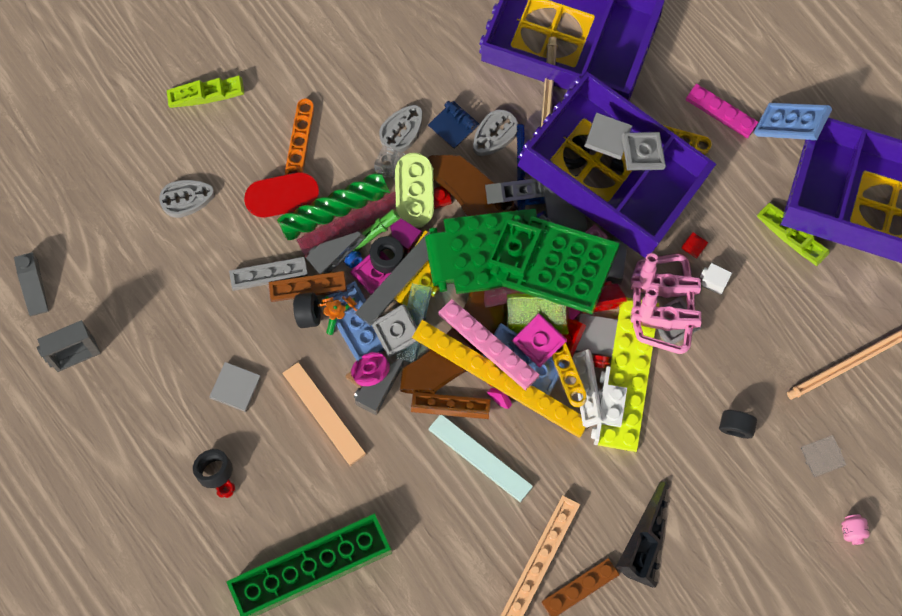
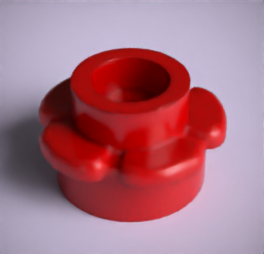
M594 355V367L606 368V365H610L609 357Z
M228 480L222 486L216 488V493L221 498H229L233 495V491H235V485Z

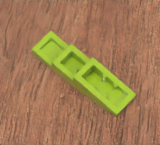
M239 75L225 80L220 78L207 82L198 80L167 90L168 106L170 108L206 104L244 95L243 80Z
M768 203L757 214V217L786 244L815 266H818L829 255V249L815 241L814 236L782 226L781 221L784 212Z

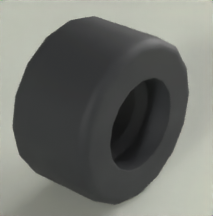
M380 237L371 245V264L381 273H391L404 259L403 246L394 237ZM386 249L392 250L394 258L387 261L382 260L379 256L380 252Z
M314 292L298 294L294 297V317L298 327L301 329L316 327L320 324L321 311L320 307L317 306L319 301Z
M724 410L719 430L739 438H753L757 418L741 411Z

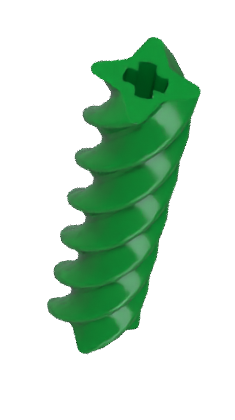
M370 174L362 181L349 184L345 189L333 191L328 197L314 200L311 205L300 206L294 213L283 214L277 221L284 237L287 240H294L299 237L301 232H312L318 224H329L334 220L335 216H346L351 212L352 208L361 209L368 204L369 200H381L386 192L390 193L382 174Z

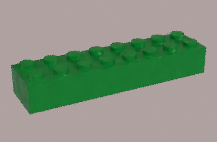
M374 513L226 581L240 616H258L392 554V551Z

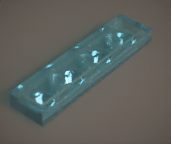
M412 283L407 309L418 327L421 320L425 321L432 287ZM416 342L398 352L396 359H402L407 362L416 361L420 343Z

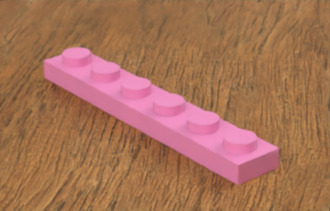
M453 299L439 311L438 315L525 391L539 378L540 374Z

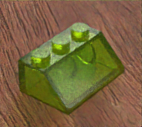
M507 294L509 329L518 334L538 313L548 320L561 334L569 333L570 314L567 306L529 294Z

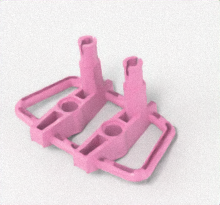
M650 253L646 256V259H640L637 262L631 277V289L633 290L631 323H633L636 338L641 343L677 354L686 353L691 347L693 328L701 326V312L695 311L694 295L700 294L701 279L692 277L689 260L684 255L657 256ZM675 261L682 263L684 276L670 273L655 274L657 264ZM641 292H642V293H646L645 296L643 297L642 303H641ZM657 296L664 298L687 296V309L670 306L656 307ZM641 326L662 329L664 331L685 329L683 345L677 346L645 336Z

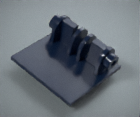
M447 101L444 105L446 108L428 126L455 149L480 124L456 102Z

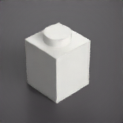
M711 263L709 268H704L700 276L703 279L701 285L721 295L732 273Z

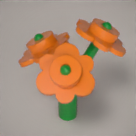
M327 296L325 299H322V303L317 305L318 307L326 305L323 313L330 318L326 331L328 335L334 334L337 320L344 318V312L349 307H352L355 311L358 310L356 307L358 303L355 301V298L343 296V300L347 302L343 306L339 300H333V297L329 298Z

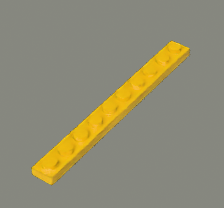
M421 320L411 338L578 438L582 436L586 427L583 426L581 414L532 385L525 391L491 360Z

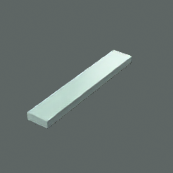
M439 415L428 428L430 432L520 503L533 488L530 483L443 415Z

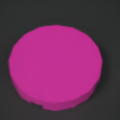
M372 352L361 356L362 359L357 360L351 369V375L357 384L372 386L381 382L387 376L390 364L383 354Z

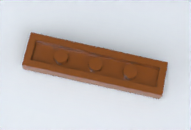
M340 271L269 282L271 302L294 299L295 295L312 292L316 296L347 291L345 272Z
M413 392L411 412L489 419L491 399Z
M607 558L541 603L549 616H559L617 578L619 573L609 558Z

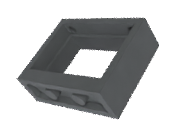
M82 320L37 339L39 343L37 350L41 358L43 357L44 361L48 362L49 367H53L57 372L101 354L94 336Z

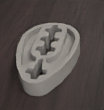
M411 105L402 108L381 125L379 131L380 141L386 150L393 153H401L413 145L422 125V110L419 106ZM411 112H417V117H411ZM405 125V126H406V130H404V129L401 130V132H400V136H401V137L397 136V137L395 138V144L391 143V144L389 145V144H388V139H389V140H393V138H394V133L397 134V133L400 131L399 126L403 127V126Z
M505 110L490 112L476 131L473 143L474 153L478 156H485L500 151L515 139L518 130V123L514 115ZM503 119H510V124L505 123L503 126V130H498L497 137L495 135L491 137V132H496L497 125L499 127L502 126ZM485 143V149H478V144L483 145Z
M175 181L167 184L162 189L159 201L167 215L181 218L205 207L214 198V191L211 185L200 181ZM203 190L208 191V196L203 195ZM186 194L190 196L188 201L185 200ZM177 196L180 197L179 203L175 201ZM168 198L171 199L170 205L166 203Z

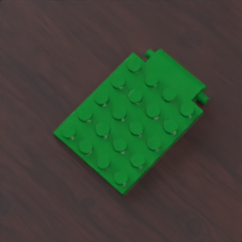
M536 209L443 219L445 232L438 233L437 228L429 229L430 234L425 236L433 286H439L440 292L447 291L448 284H455L456 294L507 288L502 286L506 274L498 272L497 276L490 273L492 268L487 263L506 219L513 220L514 215H518L522 218L520 223L528 225L531 216L537 218Z
M514 215L513 220L506 219L487 263L492 268L490 273L495 276L498 275V272L505 273L506 276L502 283L504 287L593 314L619 250L620 243L532 216L528 225L520 223L522 218L518 215Z

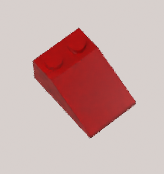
M612 281L605 282L593 313L618 309L627 302L626 296L618 284H612Z

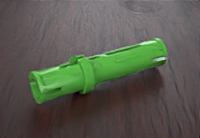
M392 209L381 219L375 220L376 223L362 233L366 238L353 251L357 252L380 233L386 232L389 226L400 219L398 213Z

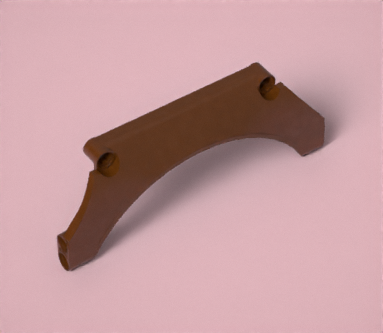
M431 155L428 157L433 167V181L444 187L458 201L466 216L518 211L514 201L487 204L485 185L495 183L462 156ZM511 206L509 210L505 211L506 207ZM510 288L470 292L463 309L494 335L499 324L502 323L507 327ZM453 327L449 330L447 335L483 355L481 351ZM430 350L402 370L400 391L407 394H413V392L435 394L437 390L467 371L435 351Z

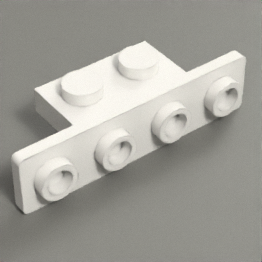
M607 366L606 370L601 372L600 382L603 383L602 390L599 389L598 393L604 422L598 423L596 427L592 428L591 438L594 439V445H598L602 424L621 427L627 388L608 385L611 366Z

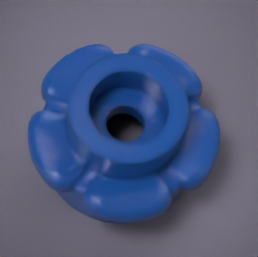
M352 251L345 258L344 262L350 268H354L363 259L359 251Z

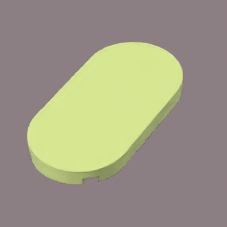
M409 153L400 158L395 168L396 212L401 219L415 228H420L430 221L434 212L433 167L430 161L422 154Z

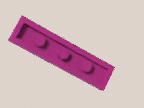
M697 83L686 97V101L747 139L759 123Z

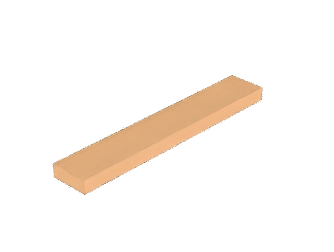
M299 362L283 372V376L349 466L366 455L364 450Z

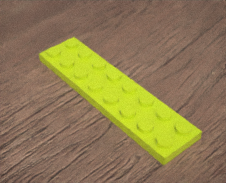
M626 297L627 302L619 308L608 385L627 388L621 427L602 424L598 446L637 452L653 346L641 343L636 338L633 323H631L633 298ZM641 326L645 336L654 338L656 328Z

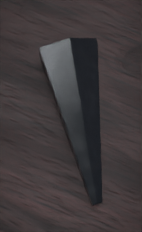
M659 482L616 565V568L627 578L652 588L657 586L654 578L655 571L659 569V563H657L658 551L662 549L665 520L662 519L663 509L667 508L668 502L665 501L666 489L670 487L667 482Z

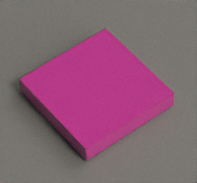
M383 251L380 252L379 256L382 260H390ZM370 254L350 271V274L371 295L391 274L377 271L371 264Z
M540 313L512 339V342L539 368L567 341Z

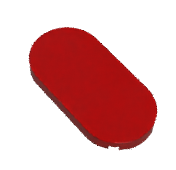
M301 172L252 183L245 192L244 202L251 214L260 218H267L292 213L300 206L311 205L319 196V187L312 176Z

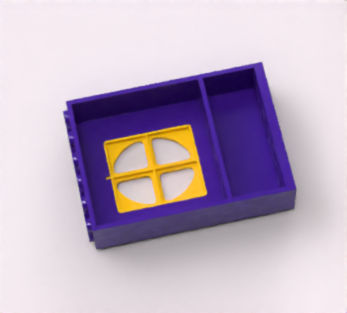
M499 0V3H495L492 14L494 15L492 20L489 19L487 22L486 35H482L479 45L481 47L479 53L481 54V61L545 82V78L553 80L554 86L566 90L574 87V83L579 76L583 77L589 72L630 101L661 18L665 0ZM542 8H554L557 11L551 26L548 28L526 20V17L533 11ZM563 13H569L578 21L583 32L581 38L557 30ZM522 28H528L546 35L540 53H535L526 46L521 36ZM550 37H555L578 46L577 50L572 54L556 58L555 65L546 63L547 44Z
M587 72L583 77H578L574 87L566 92L562 102L559 101L553 109L554 112L549 114L544 120L542 127L539 126L534 132V137L525 143L522 152L518 156L520 161L517 166L646 259V256L652 253L716 166V163ZM596 113L632 125L630 133L660 132L666 167L664 170H627L625 154L623 152L621 158L624 172L622 175H618L600 162L603 153L597 151L594 155H590L576 145L572 139L578 135H589ZM565 148H570L587 161V165L577 177L573 176L565 165L563 150ZM592 168H598L613 179L615 185L609 188H594L584 184L583 180Z
M828 117L817 140L805 139L781 225L902 263V235H893L889 232L893 216L902 217V209L896 207L899 191L902 189V140ZM876 185H890L893 188L889 204L864 198L863 192ZM860 205L869 206L886 213L882 230L873 228L865 221L859 210Z

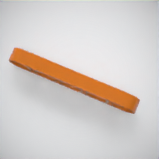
M307 98L301 99L297 104L285 175L292 171L303 173L314 114V105ZM304 104L311 106L307 112L302 111L300 108ZM300 121L308 123L306 128H299L297 125ZM301 137L305 140L302 145L294 143L296 138ZM298 154L302 158L299 162H293L291 160L292 156Z

